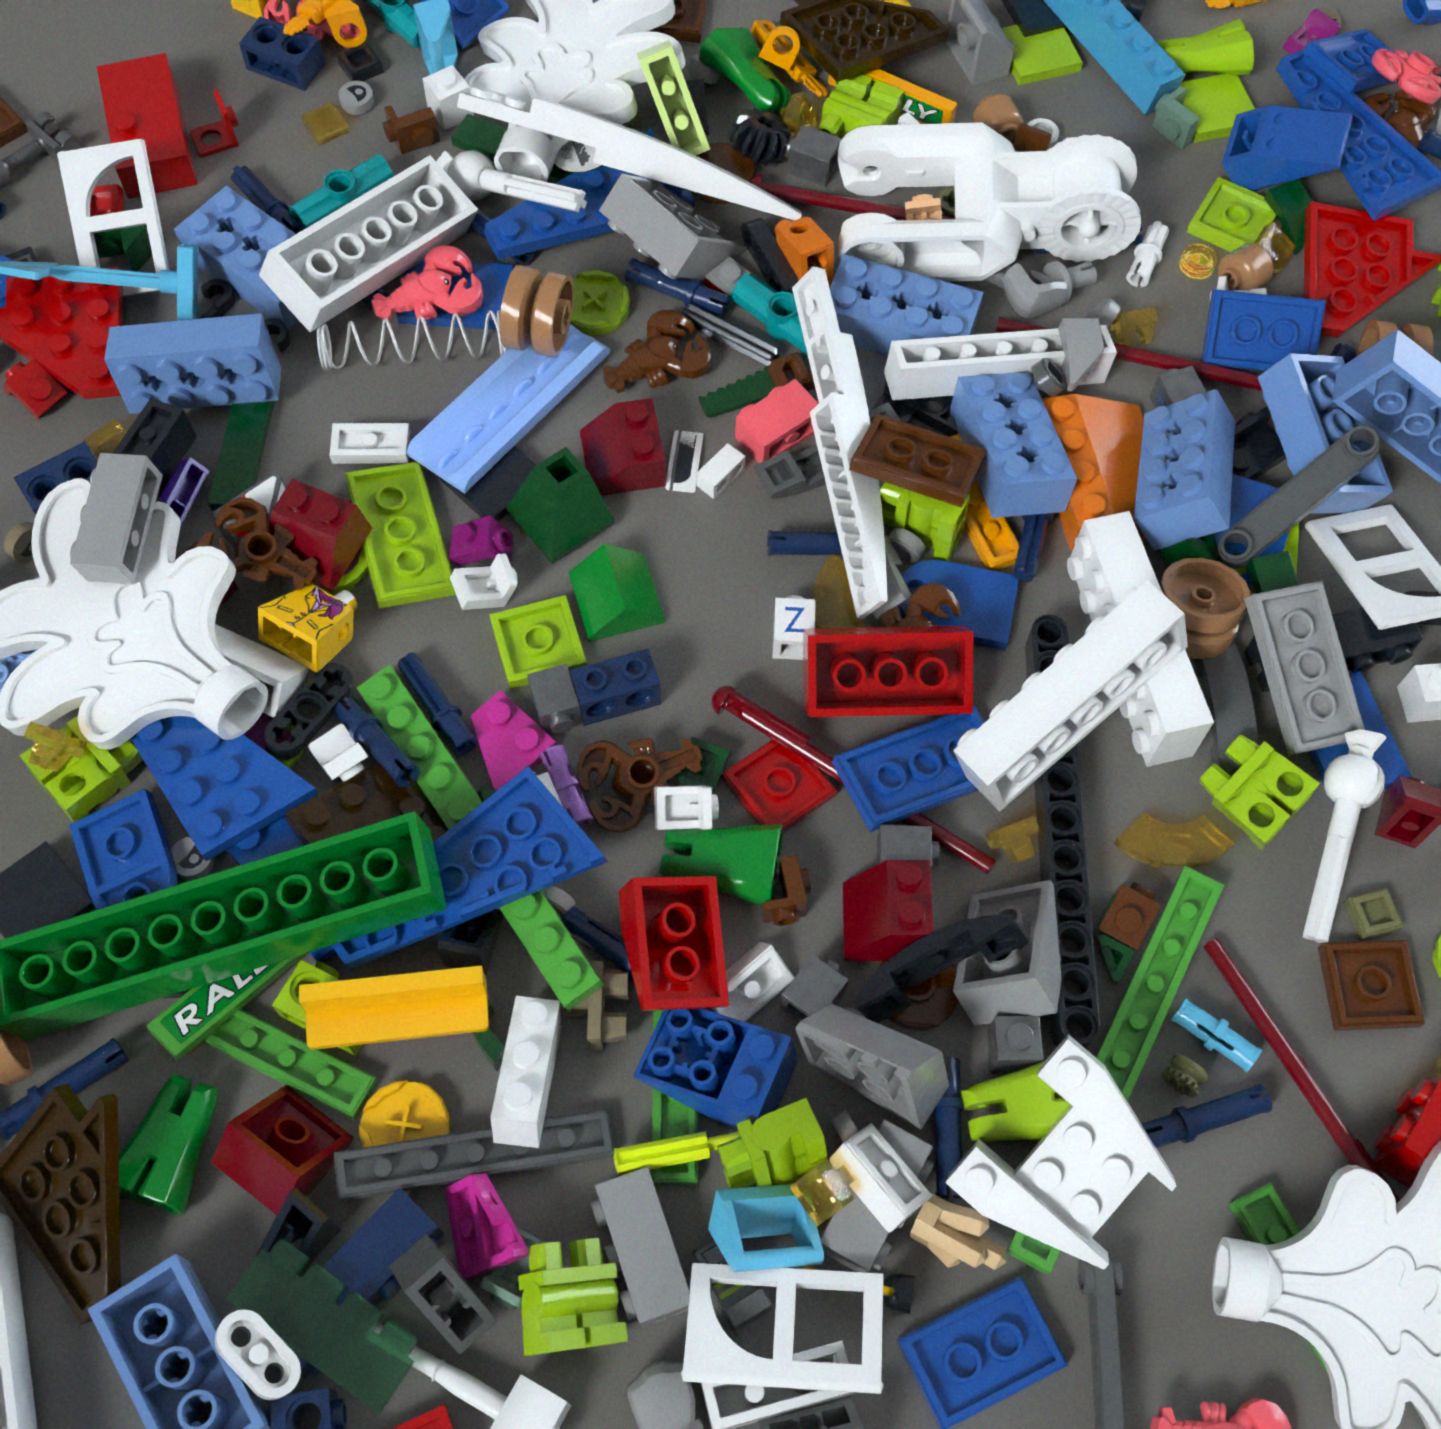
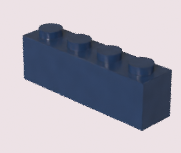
M401 1188L267 1322L298 1357L301 1366L300 1376L307 1378L311 1372L314 1375L321 1373L336 1357L337 1353L334 1351V1348L347 1335L353 1338L359 1334L372 1319V1315L369 1312L382 1299L389 1301L402 1289L389 1268L395 1260L425 1234L432 1239L438 1248L441 1247V1243L438 1240L444 1235L443 1231Z

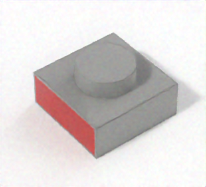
M729 256L704 276V286L731 295V291L737 284L738 279L745 273H751Z

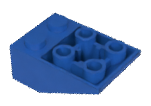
M1273 105L1237 114L1221 164L1232 183L1248 190H1259L1274 184L1290 182L1298 178L1340 168L1353 117L1350 113Z
M703 1008L664 1010L633 1076L635 1079L714 1121L738 1130L737 1123L750 1119L753 1125L761 1116L778 1109L798 1058L792 1037Z

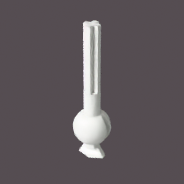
M475 150L463 151L454 158L450 153L444 151L436 161L471 201L484 199L491 192L575 212H579L580 208L585 209L587 204L584 200L586 193L583 190L495 170L491 160Z
M1363 729L1346 732L1345 738L1349 747V753L1338 756L1329 763L1325 771L1324 789L1327 796L1335 802L1302 936L1305 939L1314 940L1318 943H1326L1329 940L1361 808L1370 807L1377 802L1384 790L1385 775L1382 768L1372 760L1374 752L1386 739V736L1381 733Z

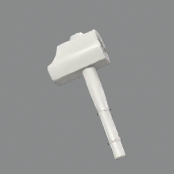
M376 1322L368 1333L367 1339L386 1350L388 1355L396 1356L432 1378V1382H438L453 1395L493 1418L495 1421L490 1429H560L571 1408L567 1401L521 1374L507 1397L469 1373L446 1363L445 1359L440 1360L402 1337V1333L397 1334L379 1322Z

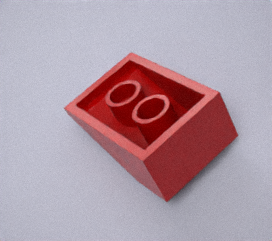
M716 876L636 877L629 880L618 891L621 929L641 1010L725 1008L730 1006Z

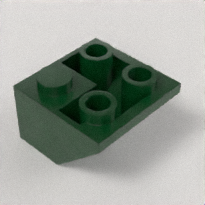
M567 447L534 466L506 507L508 514L551 564L614 524V518L590 473Z

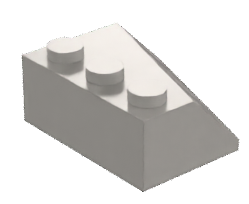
M621 173L599 209L609 219L607 224L610 228L621 235L629 236L634 241L633 247L646 257L652 256L660 263L658 266L659 270L675 280L678 277L704 280L705 275L729 256L735 260L748 248L739 240H736V242L728 241L720 236L718 233L722 228L712 220L709 221L700 215H691L694 210L693 207L656 180Z
M831 1003L800 1021L795 1028L810 1065L920 1130L949 1087L941 1050L871 1021L852 1008L843 1009Z

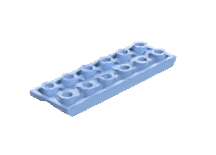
M570 324L567 339L558 357L553 358L536 354L532 344L523 351L507 350L411 440L406 451L407 455L465 494L610 354V348L591 336L580 332Z

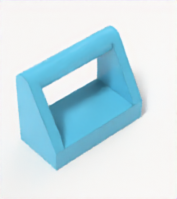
M428 0L413 4L422 57L429 75L451 65L456 67L458 53L448 0Z
M801 1183L716 1190L708 1230L733 1272L819 1265L823 1263L824 1251L809 1195ZM791 1234L799 1247L744 1251L741 1238Z

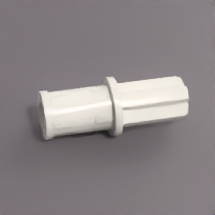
M1155 221L1153 225L1148 227L1142 243L1138 244L1134 250L1135 259L1126 275V279L1135 287H1138L1141 277H1143L1140 284L1141 287L1148 285L1155 265L1162 259L1163 253L1161 250L1168 236L1169 228L1166 225H1162L1161 221Z

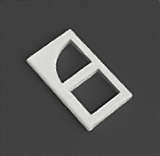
M135 139L58 152L57 157L79 265L100 268L94 233L147 225L156 273H160L161 270L170 271L145 140ZM133 158L143 208L90 217L91 196L100 178L116 164ZM123 286V297L157 292L160 289Z
M1392 504L1310 520L1305 524L1306 530L1379 630L1441 617V596L1421 597L1406 595L1387 589L1371 579L1420 568L1441 595V566ZM1386 524L1406 551L1356 561L1336 534Z
M692 1263L683 1370L681 1371L683 1382L881 1394L884 1387L881 1381L883 1274L794 1268L733 1272L729 1265ZM711 1283L777 1287L773 1359L755 1356L739 1347L729 1338L721 1327L713 1309ZM796 1288L863 1292L862 1365L793 1360Z

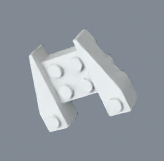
M1068 1034L1038 1069L1037 1076L1071 1104L1069 1108L1015 1170L978 1139L949 1173L945 1183L982 1216L1101 1269H1105L1109 1265L1108 1252L1092 1238L1093 1235L1148 1172L1171 1191L1177 1185L1173 1174L1155 1145H1153L1106 1066Z

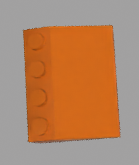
M1080 394L1042 398L1077 477L1066 512H1058L1070 551H1073L1075 538L1078 537L1084 520L1130 511L1134 521L1144 423L1140 405ZM1134 521L1141 540H1146L1142 531Z

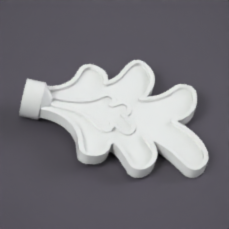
M525 0L538 17L539 22L537 23L523 17H510L497 20L482 28L478 33V39L483 52L497 63L484 64L475 68L464 80L470 86V91L471 87L492 92L491 99L505 103L506 97L527 102V110H531L533 98L539 97L622 125L629 122L637 113V103L631 86L647 82L636 53L670 40L681 70L685 66L686 61L682 46L675 38L660 32H650V30L666 24L673 18L675 14L674 1L598 0L593 3V0ZM509 123L508 130L504 133L494 157L495 168L498 171L547 182L555 163L557 152L570 140Z
M76 478L54 488L47 494L39 506L32 529V554L40 576L39 579L19 582L0 591V660L21 652L38 649L22 661L6 680L0 693V724L17 736H25L50 725L68 712L79 708L77 720L80 731L87 740L100 749L119 747L147 725L160 719L174 716L196 718L224 740L235 739L247 732L259 719L266 706L268 689L244 669L227 661L217 644L215 635L216 614L222 598L235 577L236 568L233 562L223 551L212 546H199L188 550L175 561L181 525L180 518L168 504L155 502L135 584L87 581L70 564V549L77 539L81 524V509L87 502L91 484L83 478Z
M1441 1140L1433 1147L1423 1162L1413 1185L1398 1203H1396L1389 1185L1377 1174L1357 1165H1347L1338 1169L1330 1178L1316 1215L1301 1232L1292 1238L1270 1245L1223 1237L1219 1242L1212 1278V1300L1216 1315L1253 1322L1264 1321L1278 1324L1306 1338L1316 1348L1326 1366L1331 1383L1334 1418L1340 1429H1396L1401 1422L1405 1410V1402L1408 1401L1414 1405L1426 1429H1441Z

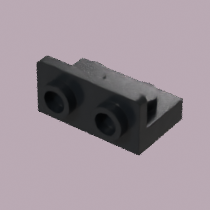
M1268 406L1256 414L1253 411L1247 413L1236 424L1233 474L1254 480L1287 459L1280 438L1267 424L1271 417Z

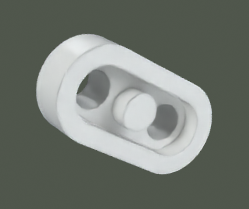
M237 1310L227 1315L219 1324L215 1333L217 1352L258 1397L265 1400H277L289 1394L296 1387L301 1374L299 1359L260 1315L251 1310ZM242 1329L247 1332L249 1341L246 1346L237 1347L232 1343L231 1334L234 1330ZM276 1365L280 1368L282 1377L278 1383H270L265 1379L264 1372L267 1366Z

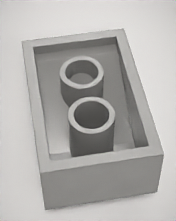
M1051 880L971 895L967 919L991 915H1011L1028 940V943L991 963L987 961L981 951L958 963L953 992L974 1026L990 1024L995 1016H1042L1057 1013L1062 978L1054 885Z

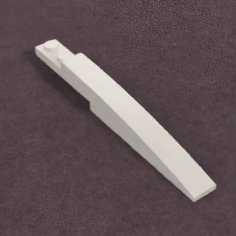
M471 87L470 93L461 92L459 94L457 108L596 147L594 163L791 220L801 218L802 212L748 181L684 150L604 118L539 97L533 98L531 110H527V102L506 97L505 103L492 100V92Z
M813 266L792 287L819 404L810 411V417L857 618L864 619L887 602L886 553L879 480L849 470L851 459L871 423L853 336L840 332L825 269Z

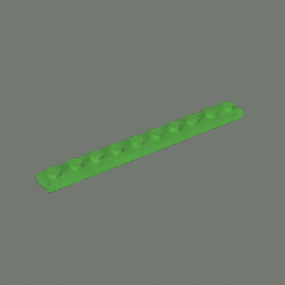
M390 664L356 687L373 714L382 723V728L386 734L419 767L420 774L417 782L448 829L483 802L398 673ZM542 890L499 907L561 1004L568 1011L605 985Z
M1184 866L1178 876L1095 1056L1106 1066L1127 1102L1224 887V884L1187 866ZM1016 1230L1006 1249L1007 1254L1046 1275L1051 1273L1061 1251Z

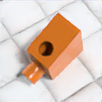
M803 217L794 221L784 219L777 223L774 228L776 241L798 279L800 280L813 266L825 269L830 288L834 278V242L810 217Z

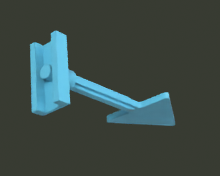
M183 243L178 246L176 271L161 270L160 273L75 265L58 266V263L0 261V274L40 280L46 276H51L63 281L160 289L161 293L176 294L177 321L198 319V245Z

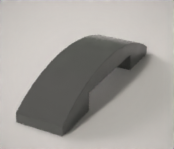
M889 402L868 411L870 423H872L876 414L901 421ZM817 444L793 456L789 450H786L754 466L757 475L772 499L800 494L826 484Z
M1235 642L1225 653L1214 658L1194 659L1196 675L1203 678L1207 705L1214 720L1212 725L1214 744L1210 749L1212 763L1217 764L1231 777L1240 768L1237 763L1225 754L1231 743L1241 734L1259 745L1250 685L1243 660Z

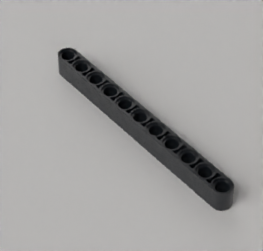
M1042 615L1032 624L1025 645L1027 679L1032 674L1043 672L1053 663L1054 657L1059 650L1069 644L1067 626L1061 618L1055 615ZM1040 637H1048L1053 642H1045L1041 640ZM1076 744L1034 781L1041 882L1051 880L1054 885L1062 978L1057 1013L1050 1014L1052 1039L1055 1046L1058 1047L1069 1034L1066 1023H1077L1084 1030L1085 1038L1071 1037L1087 1050L1099 1033L1100 1019L1078 748ZM1049 782L1060 783L1066 791H1056L1049 785ZM1051 820L1064 822L1069 830L1057 829ZM1054 859L1066 860L1071 865L1072 870H1062L1055 864ZM1063 898L1071 901L1075 911L1062 909L1057 899ZM1060 939L1073 941L1077 945L1079 952L1071 953L1066 951L1061 946ZM1070 980L1077 983L1081 988L1082 995H1072L1067 992L1063 986V981Z

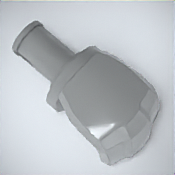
M1054 261L1045 265L1043 273L1032 270L1028 276L1022 266L1017 263L1006 271L1003 277V286L1006 297L1013 309L1020 316L1031 319L1060 308L1063 303L1069 301L1073 289L1094 284L1097 280V271L1095 267H1092L1093 263L1090 261L1067 269L1061 262Z
M682 1361L653 1362L645 1367L641 1374L628 1384L627 1396L639 1429L704 1428L700 1418L695 1420V1396L691 1382H683Z

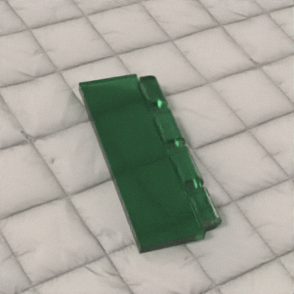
M283 1238L274 1245L269 1253L262 1249L226 1300L239 1310H251L260 1315L288 1347L374 1412L380 1414L414 1365L415 1361L409 1355L419 1339L393 1319L386 1323L379 1334L373 1331L381 1322L384 1313L355 1291H352L346 1297L341 1306L338 1305L337 1301L344 1293L346 1285L317 1263L309 1268L303 1278L299 1276L308 1263L309 1257Z

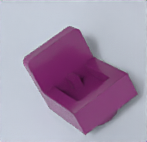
M1314 9L1302 27L1288 37L1282 48L1289 52L1290 55L1304 49L1309 41L1336 36L1341 29V25L1319 9Z
M491 515L455 525L452 530L449 560L459 567L488 558L494 561L497 554L505 553L510 562L513 534Z

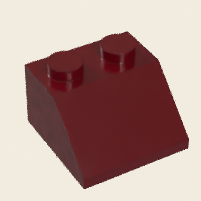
M653 398L614 403L580 430L585 466L601 496L666 486L665 456Z
M293 478L271 510L270 534L274 535V526L276 524H281L282 527L292 532L294 539L288 549L297 555L301 561L311 557L318 561L316 568L317 578L313 585L332 593L372 530L371 525L361 510L351 502Z
M885 860L842 883L844 961H889L910 944L934 932L930 860Z
M285 1085L227 1123L211 1163L277 1215L288 1193L294 1188H297L306 1197L312 1193L335 1164L334 1152L345 1151L352 1143L354 1137Z

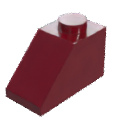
M1399 776L1384 792L1374 835L1416 848L1441 824V790L1428 786L1420 779Z

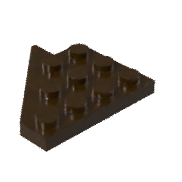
M794 0L799 6L782 11L780 16V25L790 27L797 32L800 38V45L836 82L947 42L950 31L930 10L879 0Z
M380 763L287 811L285 820L303 845L413 811L418 814L431 830L433 842L449 830L432 803L406 772L403 773V776L411 785L400 787Z
M69 1084L53 1087L1 1154L0 1203L82 1325L93 1321L87 1310L88 1308L121 1288L118 1098L114 1093L101 1096L90 1110L87 1111Z

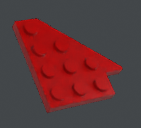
M1310 202L1305 209L1304 299L1326 301L1320 334L1322 336L1339 338L1433 270L1441 262L1440 254L1414 250L1413 219L1386 215L1373 221L1367 211L1317 202Z
M115 266V267H105V268H108V269H119V266ZM46 276L40 280L7 277L6 307L0 308V340L31 361L34 358L52 377L85 400L121 396L104 361L109 328L123 326V286L63 281L51 276Z

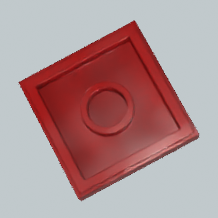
M774 740L769 741L721 774L722 781L757 825L781 824L783 832L837 795V789L819 768Z

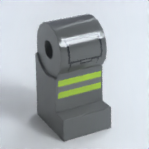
M714 1239L692 1252L697 1263L728 1265ZM711 1283V1293L730 1327L735 1332L771 1309V1302L759 1286Z

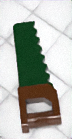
M796 352L772 360L770 365L764 368V372L756 371L754 376L747 375L745 380L737 379L735 384L728 383L726 388H717L716 393L708 392L707 397L699 396V402L705 415L709 418L744 408L749 404H756L767 397L775 387L784 386L789 383L784 371L789 369L793 370L797 381L807 391L814 389L815 384L801 353Z

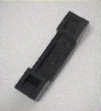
M1011 915L982 916L948 925L910 944L885 963L861 989L854 1000L855 1005L867 1019L880 1023L912 1006L906 993L907 990L979 951L991 963L1028 943V940Z

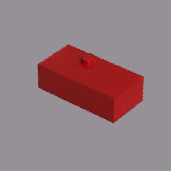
M166 53L96 66L110 142L117 143L135 139L145 140L155 193L198 185L177 83ZM131 158L116 164L115 169L127 198L140 197L134 159Z
M964 625L803 629L804 710L808 717L973 714L974 632Z

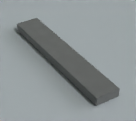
M608 1109L544 1119L539 1148L494 1143L492 1127L339 1151L334 1152L337 1195L339 1202L391 1194L395 1193L399 1188L403 1191L452 1184L471 1174H487L488 1177L609 1158L614 1156V1145Z

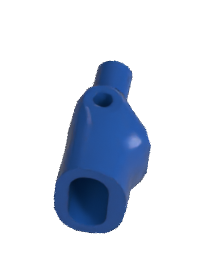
M1403 0V9L1406 16L1413 23H1423L1425 26L1441 23V0Z

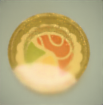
M1191 244L1183 250L1179 260V268L1189 278L1196 280L1206 279L1212 275L1218 260L1217 254L1207 245Z

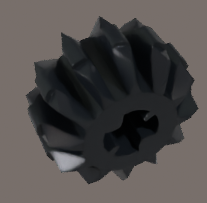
M753 108L752 110H743L741 115L738 116L731 129L730 141L733 143L732 148L735 151L741 152L743 158H749L753 163L757 161L768 166L769 163L777 164L780 158L783 157L791 133L788 131V125L785 122L779 121L778 116H772L768 111L761 112L757 108Z

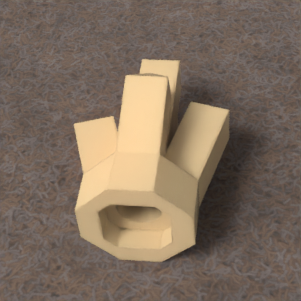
M931 1193L933 1196L923 1204L914 1222L910 1238L928 1247L948 1268L959 1265L963 1261L974 1268L983 1263L996 1270L1006 1263V1248L982 1235L990 1226L987 1217L982 1216L977 1210L947 1202Z

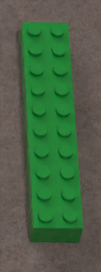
M413 811L0 940V1028L25 1041L447 910L431 830L418 814Z

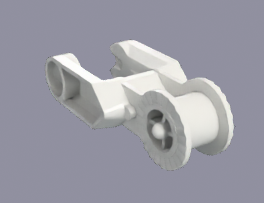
M981 122L871 125L852 130L839 143L838 164L844 187L848 191L862 196L884 195L896 187L954 186L955 219L897 221L890 216L880 213L857 214L842 223L836 249L837 266H839L842 255L846 254L945 282L983 281L1013 263L1017 258L1019 249H1045L1053 256L1060 257L1063 260L1092 262L1097 259L1103 260L1126 249L1140 232V209L1135 200L1127 194L1136 181V158L1130 147L1111 136L1104 137L1099 134L1092 136L1082 135L1058 142L1047 151L1015 152L1009 140ZM867 166H875V167H877V168H865V167H867Z

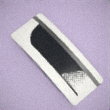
M674 431L666 490L689 493L696 491V473L699 469L703 433Z

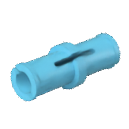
M1187 997L1171 1018V1021L1178 1023L1204 1042L1202 1046L1207 1050L1211 1051L1214 1048L1240 1066L1246 1073L1254 1065L1262 1052L1260 1047H1256L1230 1029L1228 1021L1223 1018L1217 1020L1192 1003Z

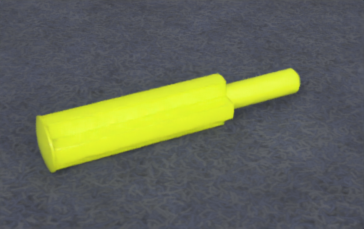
M706 1131L614 1148L615 1169L618 1176L647 1166L651 1170L710 1158V1151L718 1150V1145L739 1138V1133L733 1132L707 1137Z

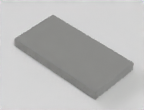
M1323 581L1253 594L1244 598L1288 756L1347 743L1345 738L1346 732L1358 729L1365 730Z

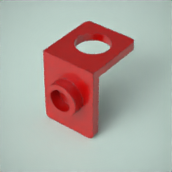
M218 89L213 90V94L222 120L190 130L200 157H206L239 146L233 130L234 127L239 126L232 106L225 107ZM209 133H217L221 136L220 141L213 145L202 143V138Z

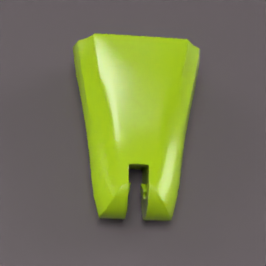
M1240 18L1195 36L1157 41L1159 46L1184 73L1207 72L1250 75L1253 69V38L1249 31H1246L1245 25Z
M1046 1060L1013 1073L977 1083L961 1091L965 1110L986 1109L997 1106L999 1114L987 1115L968 1121L971 1141H977L978 1139L982 1142L1041 1140L1071 1105L1037 1076L1038 1069Z

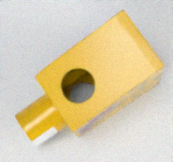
M315 585L304 586L302 590L297 589L258 607L259 640L317 673L351 641L357 601L346 590H342L332 596Z

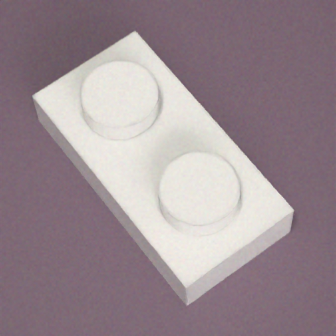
M332 423L329 454L332 464L408 463L409 456L406 451L410 444L411 431L409 424Z

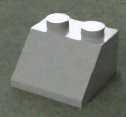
M951 0L947 27L950 31L946 43L971 85L974 86L1008 76L1011 61L1015 56V50L1012 41L1007 39L1001 30L997 17L991 14L987 5L981 0Z

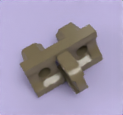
M590 961L605 985L569 1011L563 1007L561 1002L560 1007L564 1016L588 1017L587 1041L590 1042V1050L604 1051V1043L628 1039L627 1013L605 1012L606 999L629 1000V973L618 970H606L604 961Z

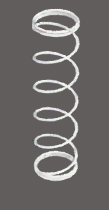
M490 310L487 313L482 346L478 356L475 355L471 348L463 323L457 313H454L452 316L448 347L443 359L437 353L426 321L421 315L417 319L414 347L409 361H406L402 356L391 324L387 318H384L382 323L379 353L374 364L370 363L367 359L355 325L351 320L348 322L344 357L341 365L338 367L332 362V346L328 326L324 323L317 328L318 353L321 366L325 371L327 369L330 371L332 367L340 370L344 366L349 350L351 327L359 350L366 363L371 367L377 366L380 361L386 324L400 359L407 365L412 363L416 354L421 321L430 346L437 359L442 363L447 360L451 350L456 318L468 350L475 359H480L484 352L490 314L498 331L501 356L509 348L503 347L500 340V310L497 311V318L493 311Z

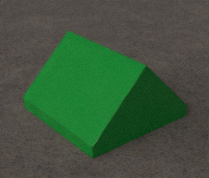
M604 543L569 571V578L589 642L665 623L644 553Z

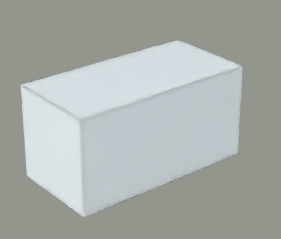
M727 443L696 473V486L715 499L745 470L746 456Z

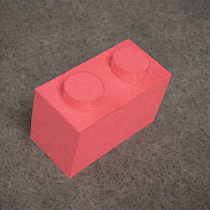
M796 379L784 386H777L767 397L754 405H747L736 416L735 438L758 463L786 450L790 451L814 435L810 411L819 403Z

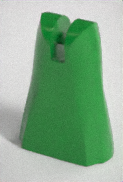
M716 28L707 36L701 45L699 60L736 84L761 112L784 111L790 108L793 100L791 93L772 72L766 61L758 57L760 49L748 28Z
M781 824L712 828L709 830L700 828L666 829L664 847L678 853L691 854V856L677 854L662 855L658 873L666 877L716 876L717 891L763 905L766 901L774 900L777 883L776 869L779 868L782 850L783 826Z
M175 1073L172 1074L157 1094L137 1129L119 1151L120 1196L174 1215H184L201 1150L216 1109L220 1089L201 1082L190 1095L191 1079Z

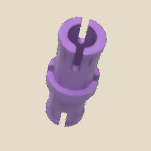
M564 745L547 748L546 752L540 754L541 760L551 778L563 808L582 829L588 826L587 823L591 824L594 819L585 802L579 778L576 777Z

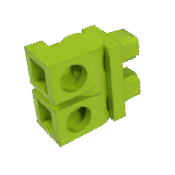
M863 74L842 80L823 104L819 130L843 138L847 133L859 127L895 125L901 115L904 90L876 80L871 88L872 78Z
M884 482L879 492L882 501L883 523L893 528H903L910 531L922 540L925 547L934 549V560L949 562L963 535L970 495H967L961 508Z
M77 716L66 723L68 727L57 730L19 755L31 774L50 796L54 798L56 803L73 822L89 816L88 811L111 798L118 789L123 790L130 785L131 782L126 774L143 760L138 750L129 740L109 751L96 747L80 731Z
M1240 734L1225 751V754L1240 766L1236 773L1231 777L1214 763L1200 777L1199 783L1213 797L1212 805L1220 812H1223L1231 822L1250 836L1249 839L1256 846L1263 850L1287 824L1289 818L1291 819L1311 798L1320 783L1287 758L1274 751V748L1265 741L1259 746Z
M807 1098L758 1118L753 1125L750 1119L737 1123L739 1138L717 1146L729 1189L797 1184L799 1180L811 1177L815 1187L832 1181L824 1135Z
M599 1238L568 1242L571 1264L569 1268H563L561 1242H548L529 1246L530 1273L518 1275L519 1290H523L521 1307L524 1356L628 1342L626 1322H618V1290L613 1279L617 1277L616 1263L603 1264V1254Z

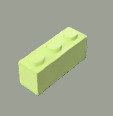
M670 40L636 53L671 145L695 156L711 150Z

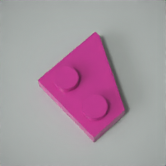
M501 690L470 716L494 791L500 789L527 766L534 770L542 762L540 754L546 752L547 748L557 745L551 736Z
M471 1174L445 1187L458 1271L466 1280L477 1279L529 1256L528 1247L487 1174Z

